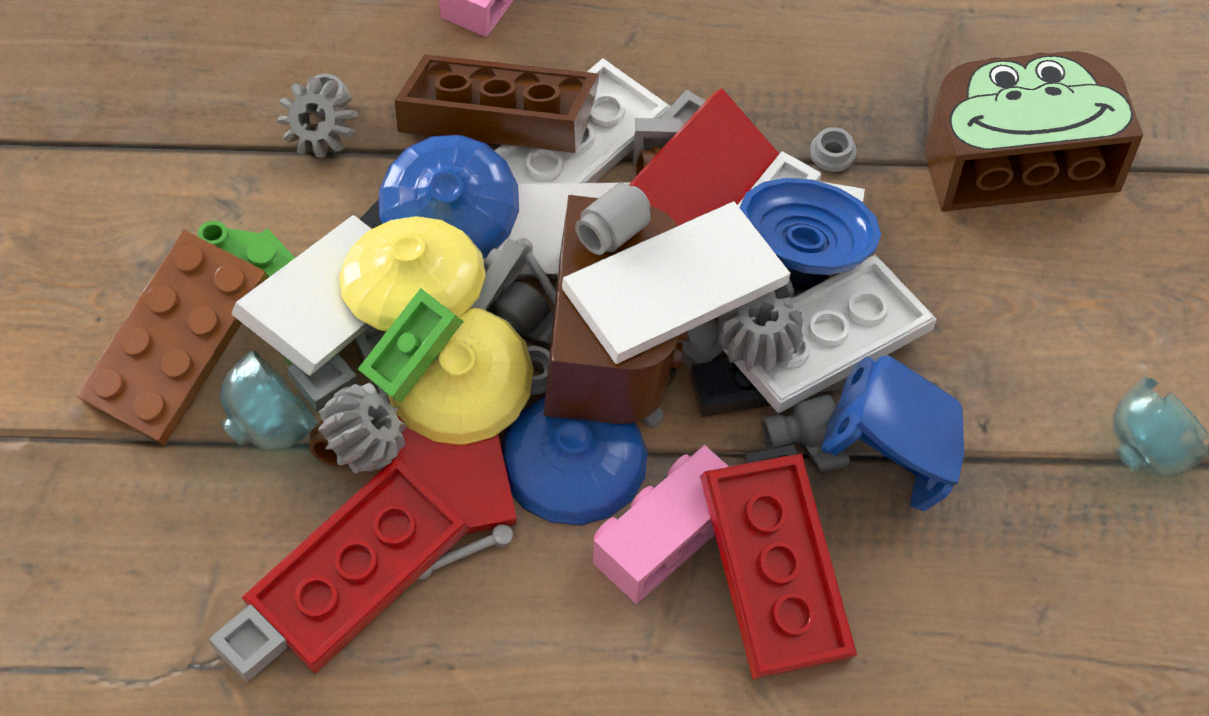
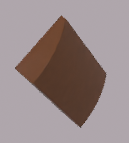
M424 54L395 99L397 129L401 133L426 136L461 135L485 143L576 153L592 111L599 83V74Z

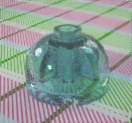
M252 350L235 363L226 374L221 385L220 405L227 416L221 422V425L239 445H243L248 440L262 450L278 451L289 448L305 438L318 421L298 394L295 396L285 385L287 381L259 353Z
M1144 376L1129 389L1115 409L1112 417L1113 432L1121 444L1115 452L1134 472L1139 471L1143 467L1156 476L1174 477L1184 474L1209 455V444L1202 443L1209 437V434L1195 415L1174 394L1170 392L1164 398H1161L1152 391L1159 383L1152 378Z

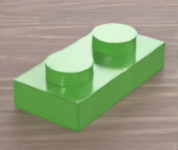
M420 288L358 370L388 395L401 403L464 321Z

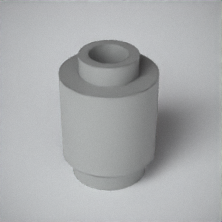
M625 183L616 184L581 212L580 220L575 224L578 238L594 254L602 255L604 252H614L649 224L651 220L649 200L644 192L635 186Z

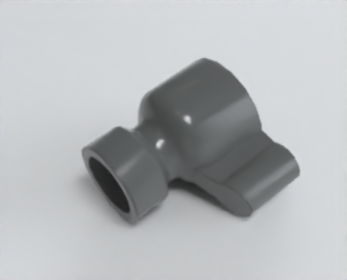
M519 281L512 282L494 304L493 314L506 320L521 338L531 341L546 350H550L554 313L550 310L548 302L529 285Z
M829 394L794 405L789 416L777 413L761 418L762 431L768 449L799 444L804 448L819 474L850 466L846 449L835 456L821 450L829 419L836 408Z

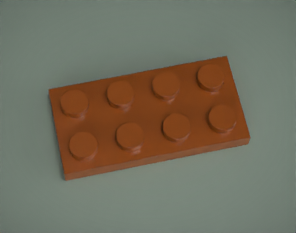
M183 229L76 396L87 405L165 446L242 324L231 314L235 303L267 280L269 276L264 270Z

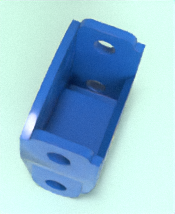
M886 355L879 357L877 360L865 357L855 365L846 379L841 398L829 419L821 450L835 456L858 439L916 475L910 506L916 510L926 511L945 499L952 491L953 486L959 481L964 457L963 408L955 397L893 357Z

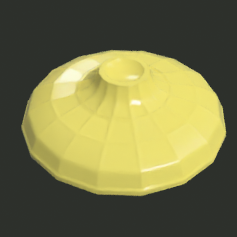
M417 216L390 220L367 231L350 248L339 274L341 296L344 303L357 319L381 331H388L420 288L460 318L479 298L486 278L482 253L468 235L442 220Z
M472 307L460 317L464 321L404 400L400 403L388 395L391 406L400 407L396 414L406 426L434 442L468 445L493 438L516 421L530 398L534 369L525 341L506 320L482 308Z

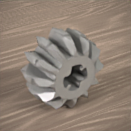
M316 77L308 79L307 89L300 83H294L291 86V90L296 100L284 97L280 100V105L290 110L289 116L281 115L276 120L280 125L291 126V129L283 136L284 141L293 142L299 139L297 152L307 154L313 147L316 157H326L328 146L335 152L343 150L344 145L339 134L345 137H353L355 135V130L345 125L346 119L358 118L356 110H344L343 108L351 101V94L343 92L336 96L338 83L333 80H328L323 88L319 78ZM324 111L325 121L318 122V124L310 122V114Z
M772 291L719 316L718 326L720 329L718 341L720 348L728 350L727 354L730 363L743 360L748 372L755 365H761L768 374L774 368L775 363L787 367L789 361L792 360L793 354L797 353L798 349L801 348L804 336L802 333V312L793 309L791 297L777 299L775 291Z
M371 383L363 386L354 384L351 387H344L336 392L334 397L319 411L324 423L319 427L318 431L326 436L329 442L325 449H333L337 454L338 465L349 464L350 469L355 474L362 471L371 472L374 469L379 470L392 462L391 459L398 456L397 454L400 449L406 445L401 433L407 426L398 419L396 414L400 407H392L388 402V394L386 392L377 393Z

